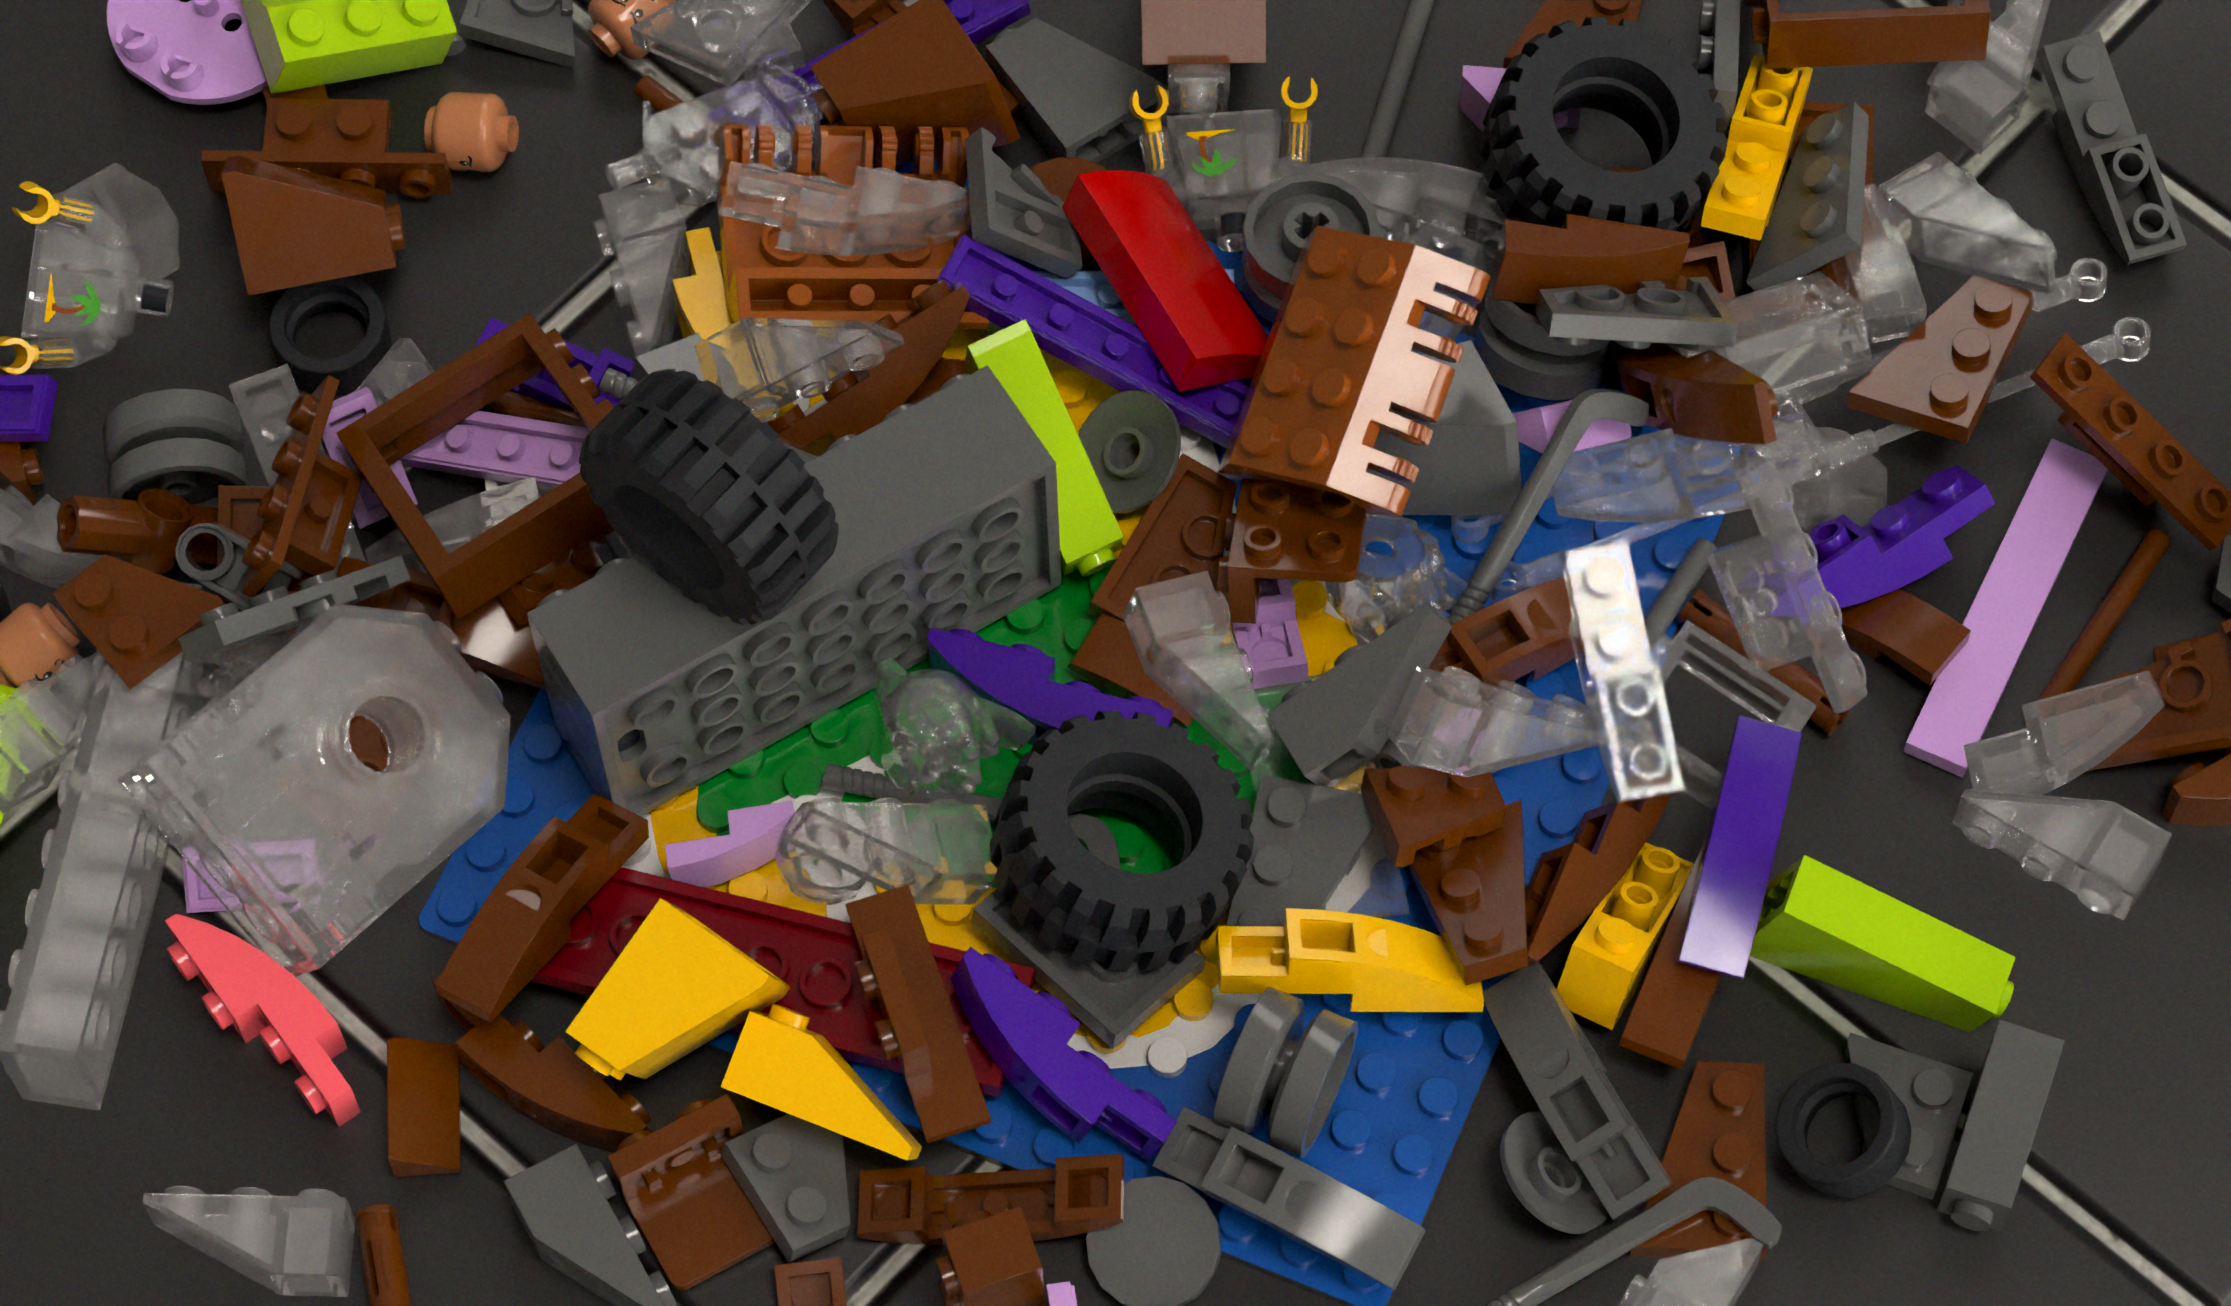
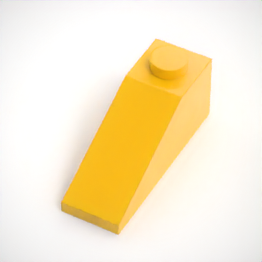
M772 1004L769 1014L749 1011L722 1081V1088L904 1160L918 1159L922 1146L823 1035L806 1029L810 1017L776 1004Z

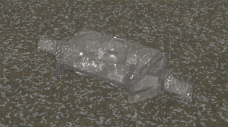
M760 57L756 59L755 76L654 115L651 114V104L649 101H645L642 106V149L637 151V155L606 165L605 173L610 185L612 184L614 190H618L620 187L646 178L651 185L657 183L679 204L703 206L716 201L719 147L716 144L719 143L721 124L749 125L751 138L750 169H753L756 126L772 125V131L775 135L773 172L792 171L791 136L795 125H810L812 133L811 163L815 162L816 131L818 125H820V120L824 117L811 94L820 89L819 85H808L804 79Z

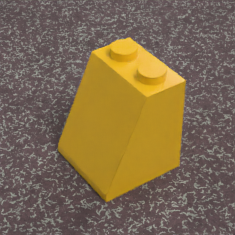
M660 898L565 1032L581 1043L575 1054L605 1076L610 1074L621 1081L627 1073L647 1079L745 1021L749 1011L760 1012L784 998L791 986L689 913Z

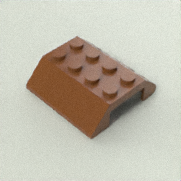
M721 124L719 132L717 203L726 307L738 328L865 329L888 314H891L897 322L917 309L912 299L936 283L937 278L962 235L964 234L969 237L964 186L968 176L965 138L969 136L967 127L939 128L936 171H933L934 135L932 127H917L913 138V174L895 173L898 139L894 126H879L875 170H872L874 139L871 126L818 125L815 142V169L811 170L812 133L810 125H795L791 136L792 172H773L775 135L772 131V125L756 126L753 169H750L751 138L749 125ZM965 308L957 329H987L989 320Z
M1317 226L1303 243L1217 473L1226 478L1242 481V478L1278 479L1341 494L1369 512L1401 518L1411 491L1397 483L1368 473L1366 470L1368 468L1380 474L1390 476L1393 479L1412 484L1416 480L1419 468L1404 458L1373 449L1379 430L1396 436L1409 444L1429 445L1433 430L1418 422L1389 412V408L1423 422L1437 423L1455 375V370L1441 362L1415 353L1411 349L1450 363H1459L1464 348L1456 344L1452 339L1418 328L1425 310L1453 324L1473 326L1478 310L1433 290L1436 289L1466 302L1480 304L1487 289L1490 275L1480 269L1416 244Z

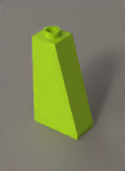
M1026 319L968 345L964 374L971 375L988 365L1056 462L1062 575L1065 576L1079 570L1081 576L1086 577L1108 567L1116 561L1113 553L1120 550L1124 536Z
M1803 855L1767 884L1749 955L1753 958L1967 1032H1971L1992 1017L1999 1018L2011 1000L2014 983L2008 981L2016 957L1813 858Z

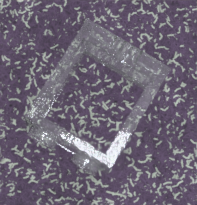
M1821 271L1724 301L1738 322L1734 347L1713 346L1712 348L1713 352L1764 379L1771 386L1774 393L1873 362L1861 304ZM1679 347L1680 354L1687 358L1703 353L1688 351Z
M1686 620L1674 639L1665 633L1661 634L1642 663L1643 666L1652 671L1641 688L1630 681L1609 712V714L1620 721L1607 740L1644 765L1663 758L1683 771L1676 786L1713 810L1722 773L1640 720L1675 666L1679 664L1766 723L1801 732L1817 705Z

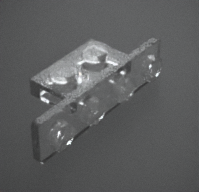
M1767 459L1739 475L1740 484L1761 534L1716 549L1706 557L1754 674L1811 656L1832 709L1838 714L1851 709L1867 696L1865 667L1858 654L1850 650L1841 628L1842 612L1839 603L1832 593L1826 591L1817 569L1818 554L1814 542L1807 533L1802 532L1792 508L1794 504L1792 488L1787 478L1777 471L1773 460Z

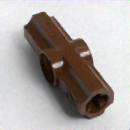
M146 489L140 493L137 501L72 495L70 499H63L56 516L58 523L56 540L63 552L94 555L106 554L123 557L126 562L154 573H166L172 569L175 561H177L175 548L179 537L187 528L196 524L218 523V508L190 505L179 495L162 489ZM204 533L196 538L192 545V557L195 563L217 564V536Z

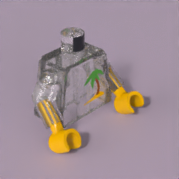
M1290 76L1285 79L1282 84L1281 94L1284 102L1289 106V118L1284 119L1282 108L1167 116L1166 127L1162 126L1160 119L1169 105L1166 91L1160 85L1155 86L1159 105L1154 113L1144 112L1139 106L1137 89L1132 92L1129 98L1130 111L1137 119L1143 121L1144 130L1139 132L1145 172L1160 177L1168 183L1198 229L1215 228L1216 242L1219 249L1226 252L1243 251V224L1248 206L1265 186L1287 175L1307 173L1310 166L1313 127L1312 120L1307 119L1308 108L1313 106L1318 97V87L1313 78H1311V96L1304 103H1295L1290 100L1288 96Z
M25 181L19 185L21 189L33 194L36 193L38 196L37 204L32 210L21 211L18 208H12L15 215L31 224H36L21 337L34 339L26 342L21 338L0 337V346L12 345L16 351V359L13 364L7 367L0 366V373L18 375L27 371L30 366L33 369L77 367L111 352L117 344L118 337L132 335L136 312L161 317L169 316L174 293L173 281L141 276L144 250L131 245L129 230L97 203L59 193L51 195L49 191L31 181Z

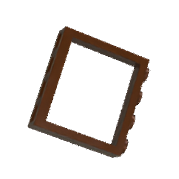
M1743 0L1745 6H1754L1750 12L1751 42L1753 45H1762L1766 69L1985 60L1991 18L1988 0H1947L1948 6L1792 13H1781L1779 0Z
M530 313L336 433L358 471L363 475L364 480L458 620L610 525L605 519L606 514L603 509L594 503L588 493L590 486L582 480L581 474L578 473L449 554L389 467L392 463L542 370L546 371L590 432L614 408L607 398L599 403L595 402L594 399L601 394L584 366L579 363L570 368L568 364L575 361L558 331L554 328L545 334Z

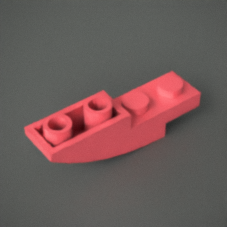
M174 914L165 920L175 942L166 948L167 953L186 981L198 976L209 992L202 996L201 1000L221 1030L233 1025L245 1043L260 1035L265 1046L279 1065L290 1059L302 1075L294 1081V1084L314 1114L326 1109L337 1126L340 1127L361 1113L352 1088L331 1061V1059L348 1049L339 1025L312 992L291 972L266 953L231 933L206 922L180 914Z

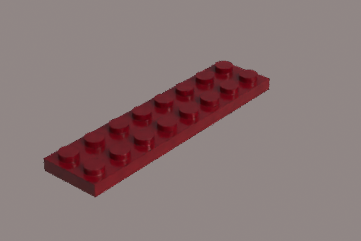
M620 867L570 920L571 938L531 980L532 982L591 996L656 903L662 898L689 913L791 986L784 998L774 1004L810 1017L806 1029L823 1035L843 1059L902 1073L898 1058L886 1060L875 1021L884 1018L877 998L866 1001L854 964L863 960L852 925L849 922ZM929 942L981 1092L1000 1097L1006 1076L998 1068L978 1039L962 1009L950 979L967 951ZM1005 961L1013 969L1015 978L1032 989L1035 982V968ZM772 1005L760 1012L769 1014ZM746 1020L729 1031L741 1033Z

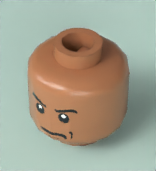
M591 0L588 4V12L594 26L588 30V33L595 44L609 57L612 58L619 52L627 58L639 60L648 54L676 27L673 10L678 6L677 1Z
M449 92L440 98L437 106L430 107L427 112L424 125L426 149L429 153H445L448 167L451 171L493 172L502 166L507 153L514 152L518 145L519 125L517 118L514 115L508 114L504 101L495 94Z
M25 602L0 622V684L30 691L29 695L40 697L77 666L80 655L76 645L82 641V638L70 621L51 603L48 602L41 608L34 603Z

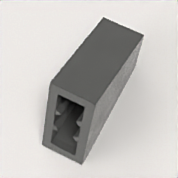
M1034 18L1020 27L1005 29L994 38L992 43L986 45V62L995 74L997 80L1020 102V109L1015 112V115L1050 159L1066 157L1083 158L1094 163L1102 161L1146 135L1143 121L1137 119L1129 108V98L1132 92L1137 89L1139 106L1147 113H1154L1159 105L1155 86L1160 85L1167 93V89L1161 81L1038 18ZM1167 110L1160 117L1162 125L1167 123Z
M1999 1019L1978 1075L1937 1211L1951 1215V1219L1956 1224L1974 1231H1987L1991 1228L2002 1232L2013 1206L2065 1040Z

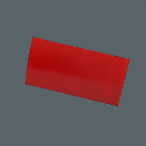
M1111 170L1078 174L1062 208L1179 392L1253 377L1268 335L1168 182L1160 177L1135 171Z

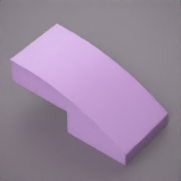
M1263 578L1256 624L1230 622L1245 691L1309 681L1308 662L1296 621L1295 598L1290 580ZM1225 596L1230 619L1229 596Z
M786 801L728 810L729 835L665 844L667 867L671 879L707 888L742 876L768 863L800 840L799 826L793 802Z

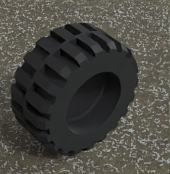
M1585 17L1581 27H1577L1575 21L1568 20L1553 25L1548 35L1546 33L1537 34L1525 43L1521 54L1515 55L1511 60L1483 120L1485 128L1480 136V156L1487 162L1482 171L1487 186L1492 191L1499 189L1501 192L1496 203L1508 218L1516 215L1522 222L1563 228L1566 214H1573L1683 232L1693 220L1720 172L1719 167L1726 154L1728 140L1723 133L1727 126L1725 109L1721 103L1713 104L1718 91L1708 74L1700 76L1696 71L1699 62L1686 49L1679 53L1669 45L1672 40L1670 37L1657 30L1654 35H1650L1639 30L1640 23L1621 19L1618 25L1607 24V17ZM1573 108H1591L1605 111L1622 119L1644 141L1651 157L1652 166L1634 172H1615L1596 167L1584 161L1565 144L1556 128L1553 115Z
M665 369L651 372L649 375H645L582 441L579 464H581L580 474L582 480L590 486L588 493L594 503L603 509L606 514L605 519L613 529L619 531L629 542L627 545L640 558L646 559L655 568L654 571L666 582H672L681 589L682 594L695 603H702L707 606L709 612L721 618L729 616L734 623L742 625L749 623L752 625L772 620L834 554L837 546L839 524L835 522L836 513L832 503L825 500L823 487L817 478L811 476L805 469V462L793 449H789L778 438L779 434L767 422L762 423L750 412L751 409L740 400L730 398L723 393L721 387L709 380L702 382L698 380L695 374L684 370L676 372L675 369Z
M1117 710L1097 711L1094 720L1089 722L1086 715H1078L1063 721L1059 731L1057 729L1047 730L1034 741L1030 752L1023 754L1013 773L992 825L995 832L990 841V861L995 867H998L994 879L1000 894L1005 899L1013 897L1015 900L1010 910L1023 927L1032 924L1040 931L1036 939L1045 946L1054 950L1058 945L1072 952L1070 960L1089 966L1093 959L1105 962V970L1127 972L1131 963L1134 962L1139 963L1141 970H1150L1163 967L1169 955L1173 960H1181L1196 950L1199 942L1209 939L1217 926H1219L1247 872L1246 865L1252 856L1254 836L1249 827L1253 819L1247 800L1245 798H1236L1242 786L1229 767L1222 770L1217 765L1220 756L1207 743L1203 742L1198 746L1188 739L1190 731L1175 723H1172L1170 728L1154 723L1156 716L1135 712L1133 718L1130 719L1121 718V713ZM1091 808H1107L1130 814L1146 823L1161 837L1171 854L1174 867L1162 872L1149 874L1131 873L1111 867L1093 856L1080 843L1071 827L1068 815Z

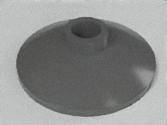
M1130 390L1109 397L1090 413L1078 433L1114 514L1130 513L1152 502L1165 489L1178 464L1181 450V434L1177 418L1163 400L1148 392Z
M1542 1111L1522 1114L1507 1126L1500 1143V1159L1503 1172L1518 1200L1532 1215L1556 1230L1571 1234L1590 1232L1608 1218L1609 1213L1578 1163L1570 1160Z

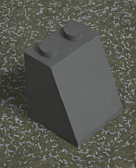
M1471 340L1458 343V345L1464 348L1459 363H1450L1437 359L1434 356L1423 354V356L1448 365L1455 370V375L1437 423L1423 422L1389 408V412L1418 422L1433 430L1428 446L1409 444L1396 436L1379 430L1373 449L1404 458L1419 468L1416 480L1412 484L1393 479L1390 476L1380 474L1368 468L1366 470L1368 473L1397 483L1411 491L1403 515H1507L1522 490L1517 421ZM1367 511V515H1382Z

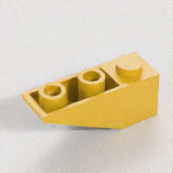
M1645 842L1623 877L1594 909L1572 944L1557 987L1558 993L1571 1012L1613 1030L1633 997L1662 940L1693 868V863L1676 856L1668 849L1656 847Z

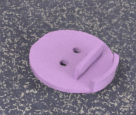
M108 0V32L120 61L130 74L170 100L195 105L222 104L254 95L262 91V87L268 85L241 0H191L189 2H181L179 0ZM232 19L242 21L240 28L235 31H226L224 29L226 23Z

